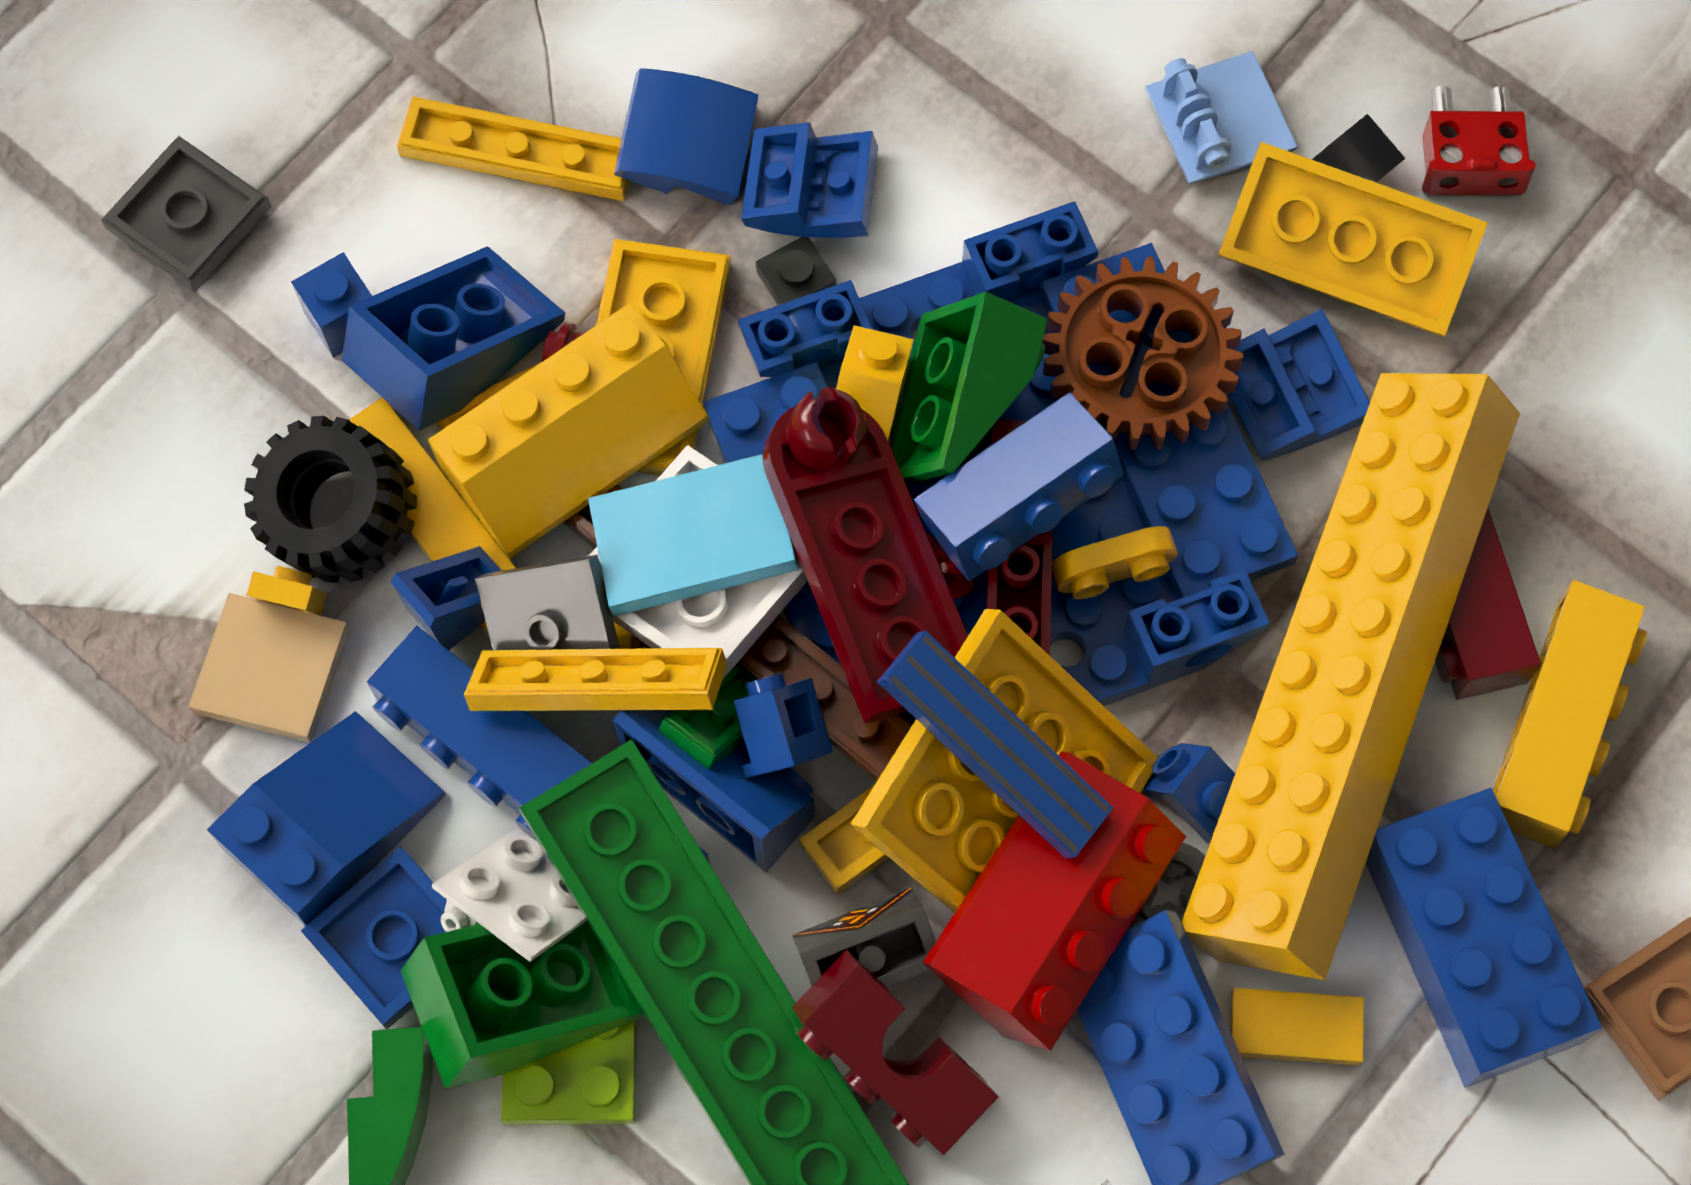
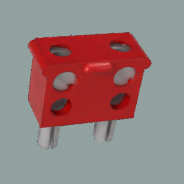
M1441 86L1435 87L1431 91L1432 111L1429 113L1423 133L1426 174L1421 189L1424 193L1428 195H1522L1527 191L1536 164L1533 160H1529L1524 111H1511L1508 88L1502 86L1501 91H1499L1498 86L1490 90V111H1453L1452 93L1449 87L1444 86L1442 94Z

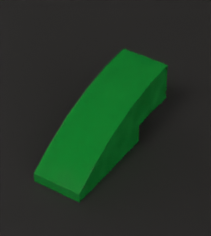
M422 1027L372 1031L374 1097L347 1099L349 1185H405L425 1128L433 1081V1055Z

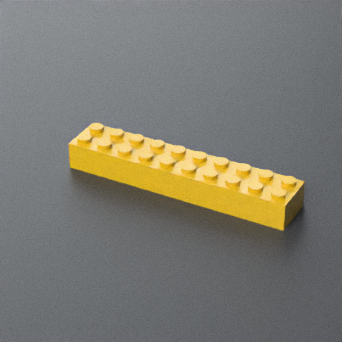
M1381 373L1181 922L1187 937L1217 961L1326 980L1520 412L1488 374Z

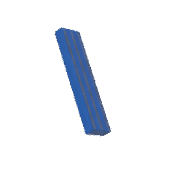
M926 630L916 633L877 681L881 687L1064 858H1075L1113 809L1099 793Z

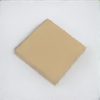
M228 593L188 707L193 714L311 743L350 628L344 621Z

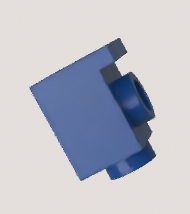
M783 673L745 683L749 696L733 701L739 719L740 732L745 740L751 763L742 765L745 778L793 767L833 752L812 678L786 684Z

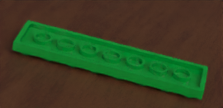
M632 739L519 807V812L749 1185H909L831 1058L829 1057L827 1061L821 1059L797 1035V1032L804 1025L792 1009L796 1002Z

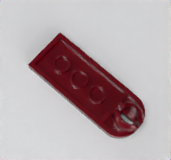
M832 387L822 388L815 400L811 390L806 393L796 406L787 410L776 421L764 444L763 467L864 724L908 712L877 681L916 633L926 630L954 658L968 635L882 428L846 392Z

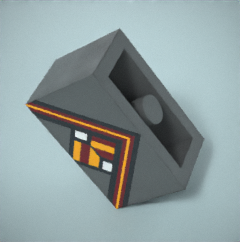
M912 888L792 935L811 986L848 950L887 988L931 971L922 962L936 942L923 905Z

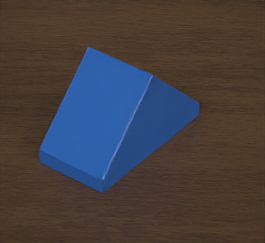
M479 546L397 572L390 582L407 611L421 627L446 649L451 650L485 622L475 578L486 573L502 570Z

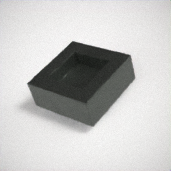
M801 237L756 261V272L777 305L837 285V280L809 237Z

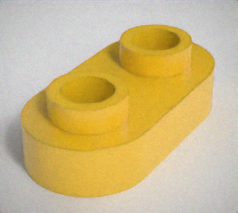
M1149 527L1066 552L1052 562V574L1059 592L1072 593L1074 599H1087L1105 592L1109 588V584L1133 577L1134 581L1143 582L1164 575L1170 569L1168 563L1177 557L1178 552L1168 527Z

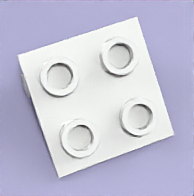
M519 827L514 828L433 882L431 887L447 899L445 913L441 916V924L446 932L480 924L529 962L587 921L539 842Z

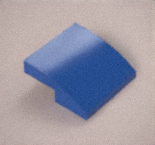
M640 68L636 72L614 175L668 194L675 186L730 205L739 195L759 94L699 76Z
M810 122L754 129L741 217L744 225L761 231L799 237L850 238L868 236L878 144L873 132L865 131L816 137Z
M1323 309L1270 335L1267 334L1264 328L1241 339L1239 346L1233 349L1243 353V360L1240 370L1233 372L1239 379L1235 392L1229 393L1261 461L1303 449L1337 436L1363 423L1370 402Z

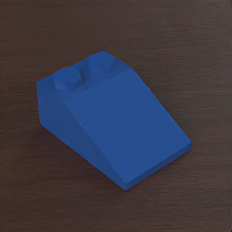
M486 246L350 305L342 361L420 431L461 411L476 396L491 387L543 341L550 331H554L564 322L565 312L498 254Z
M355 711L254 782L207 831L231 858L304 926H307L375 868L446 794Z

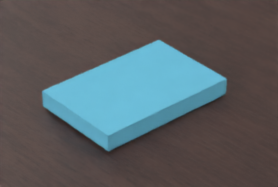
M763 454L588 498L608 605L613 617L798 570L791 537L764 471Z

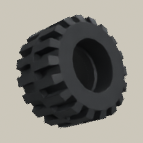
M324 415L311 416L310 427L300 420L287 425L289 435L283 438L275 433L266 442L271 447L267 455L263 457L257 453L251 465L258 469L256 477H246L244 491L251 494L253 500L244 503L246 517L256 522L250 528L256 540L265 544V550L277 559L301 572L311 574L312 578L316 576L325 582L338 583L340 576L349 582L363 579V568L377 573L386 566L382 560L384 555L389 552L396 557L404 546L398 543L397 540L402 532L411 534L415 523L407 517L408 510L417 509V496L407 489L415 483L411 472L401 465L404 460L384 442L348 419L336 417L333 422ZM342 472H351L353 493L347 509L333 523L322 528L313 529L310 521V506L315 492L328 478Z

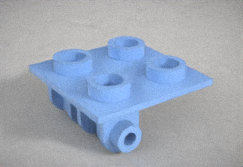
M1253 51L1198 69L1192 64H1187L1184 58H1178L1165 66L1166 76L1163 80L1146 85L1145 87L1189 185L1252 165L1260 141L1289 152L1295 151L1298 148Z

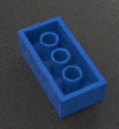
M1492 788L1377 829L1366 860V866L1465 1088L1583 1044L1602 1029Z

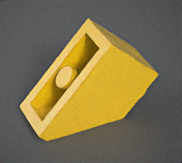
M854 325L836 389L846 392L853 397L860 407L876 420L882 428L888 443H890L914 339Z

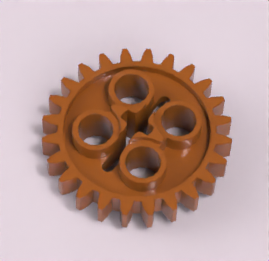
M1150 256L1145 260L1142 271H1134L1127 257H1122L1119 274L1115 275L1104 264H1098L1095 284L1081 275L1077 276L1074 288L1076 296L1066 292L1060 293L1057 306L1060 312H1049L1046 329L1051 333L1043 336L1045 354L1050 356L1044 358L1042 372L1044 376L1056 377L1051 382V398H1060L1070 392L1099 424L1107 427L1106 432L1113 440L1116 439L1119 432L1127 433L1131 450L1137 449L1141 435H1150L1152 443L1158 450L1162 449L1165 434L1168 431H1171L1181 443L1186 442L1190 431L1189 422L1203 431L1208 429L1211 419L1209 410L1220 414L1225 411L1228 398L1224 393L1235 392L1239 377L1233 372L1240 370L1243 360V353L1233 350L1239 346L1242 332L1240 329L1227 328L1231 324L1234 310L1232 307L1214 310L1220 290L1213 288L1202 294L1199 293L1197 288L1201 274L1196 272L1183 282L1177 279L1178 263L1174 261L1167 267L1164 274L1157 273L1153 257ZM1154 308H1160L1163 310V314L1154 331L1151 349L1146 352L1133 393L1131 397L1123 398L1120 392L1127 381L1132 358L1138 352L1151 311ZM1123 310L1133 314L1136 320L1128 323L1118 322L1109 314L1113 311ZM1174 330H1182L1191 334L1195 340L1187 343L1176 342L1167 333ZM1104 362L1113 366L1117 372L1112 375L1102 376L1092 372L1088 366L1092 363ZM1154 382L1166 383L1172 387L1175 393L1169 396H1159L1152 393L1147 388V385Z

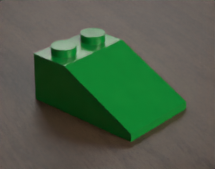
M989 292L971 296L921 315L889 443L906 485L954 473L1034 377L1035 371L1041 364L1045 353L1043 336L1047 318Z
M587 921L531 962L480 924L427 936L422 939L400 970L445 1090L506 1074L634 1021L644 1015Z

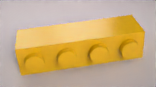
M1572 580L1559 599L1539 656L1541 665L1530 681L1493 787L1494 795L1513 833L1555 849L1569 832L1578 834L1581 830L1591 803L1590 798L1582 796L1588 775L1593 777L1599 775L1610 747V742L1601 739L1607 719L1617 720L1628 694L1629 686L1620 683L1626 663L1632 666L1636 664L1647 638L1648 631L1638 628L1645 606L1576 580Z

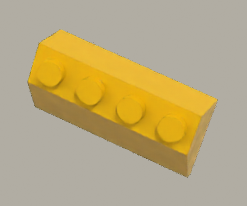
M630 302L429 438L428 442L442 472L504 553L511 559L589 505L588 498L605 494L608 490L709 422V417L667 346Z

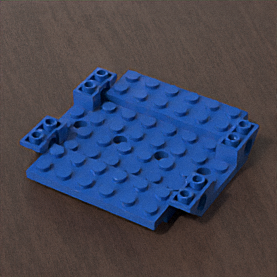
M1073 201L965 239L962 262L859 298L852 280L738 319L739 328L759 377L771 378L703 402L704 410L709 417V425L724 462L729 463L763 454L767 436L783 413L796 406L806 393L811 390L816 400L822 388L832 387L836 389L854 325L913 339L912 334L918 329L923 313L983 292H989L1048 318L1049 312H1060L1057 306L1061 292L1076 296L1074 288L1077 276L1081 275L1093 284L1096 283L1095 276L1098 264H1104L1115 275L1119 274L1122 257H1127L1134 271H1142L1145 260L1150 256L1153 257L1156 272L1164 274L1165 270L1153 244L1149 243L1087 265L1098 256V250L1076 202ZM1154 308L1151 311L1138 352L1132 358L1127 381L1120 392L1123 398H1129L1133 393L1146 352L1151 349L1154 331L1163 314V310L1160 308ZM1123 310L1113 311L1109 314L1118 322L1128 323L1136 320L1133 314ZM1045 328L1044 335L1051 333ZM1174 330L1167 333L1176 342L1187 343L1195 340L1186 331ZM1044 353L1042 362L1035 371L1032 380L998 420L1028 421L1060 399L1051 398L1050 396L1051 382L1056 377L1044 376L1042 372L1044 358L1050 355ZM1104 362L1092 363L1088 366L1092 372L1102 376L1112 375L1117 372L1113 366ZM1154 382L1147 385V388L1152 393L1159 396H1169L1175 393L1172 387L1166 383ZM1226 404L1225 411L1222 414L1209 410L1211 419L1208 429L1205 431L1189 422L1190 431L1187 441L1181 443L1171 431L1166 432L1162 449H1156L1150 435H1141L1137 449L1131 450L1128 443V434L1119 432L1114 443L1124 475L1117 479L1105 493L1088 499L1062 517L1060 522L1052 528V562L1062 554L1076 548L1155 526H1165L1170 529L1178 552L1177 557L1168 563L1170 569L1164 575L1143 582H1136L1133 577L1110 583L1109 588L1105 592L1087 599L1078 600L1073 598L1072 593L1059 592L1052 574L1050 646L1058 640L1068 639L1076 642L1081 647L1084 654L1083 659L1074 666L1061 667L1103 706L1200 671L1269 628L1270 622L1251 580L1292 566L1297 561L1299 555L1228 404ZM991 428L987 432L990 438L988 446L979 451H971L958 468L991 446ZM949 474L906 485L925 533H927L914 498ZM987 570L981 573L977 580L974 581L973 590L969 594L953 599L968 636L986 609ZM807 581L784 608L788 622L841 665ZM909 712L901 713L911 723L915 722L916 718Z

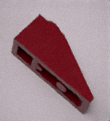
M1487 508L1435 660L1441 680L1444 683L1451 682L1456 700L1528 684L1541 665L1489 508Z

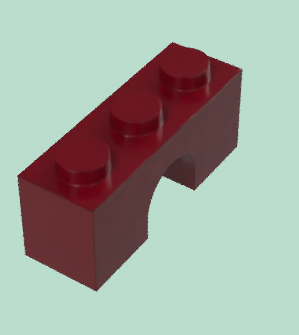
M848 950L792 1006V1009L804 1025L797 1032V1035L824 1061H827L833 1053L851 1069L844 1076L845 1080L870 1104L873 1105L881 1097L897 1111L890 1121L918 1148L928 1140L938 1151L945 1155L999 1098L986 1080L940 1037L914 1059L894 1061L884 1057L882 1045L885 1033L891 1024L905 1011V1007Z

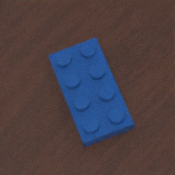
M1165 910L1128 929L1077 1008V1012L1151 1184L1222 1185L1285 1155L1176 910Z

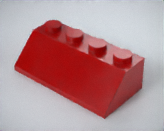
M1063 751L1058 756L1113 807L1111 812L1075 858H1064L1019 815L922 962L1003 1037L1049 1051L1052 1050L1186 838L1149 798L1073 754Z

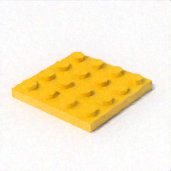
M985 609L955 656V659L1057 755L1061 751L1069 752L1141 793L1153 772L1152 768L1158 757L1001 610ZM916 719L850 825L955 913L1019 815Z

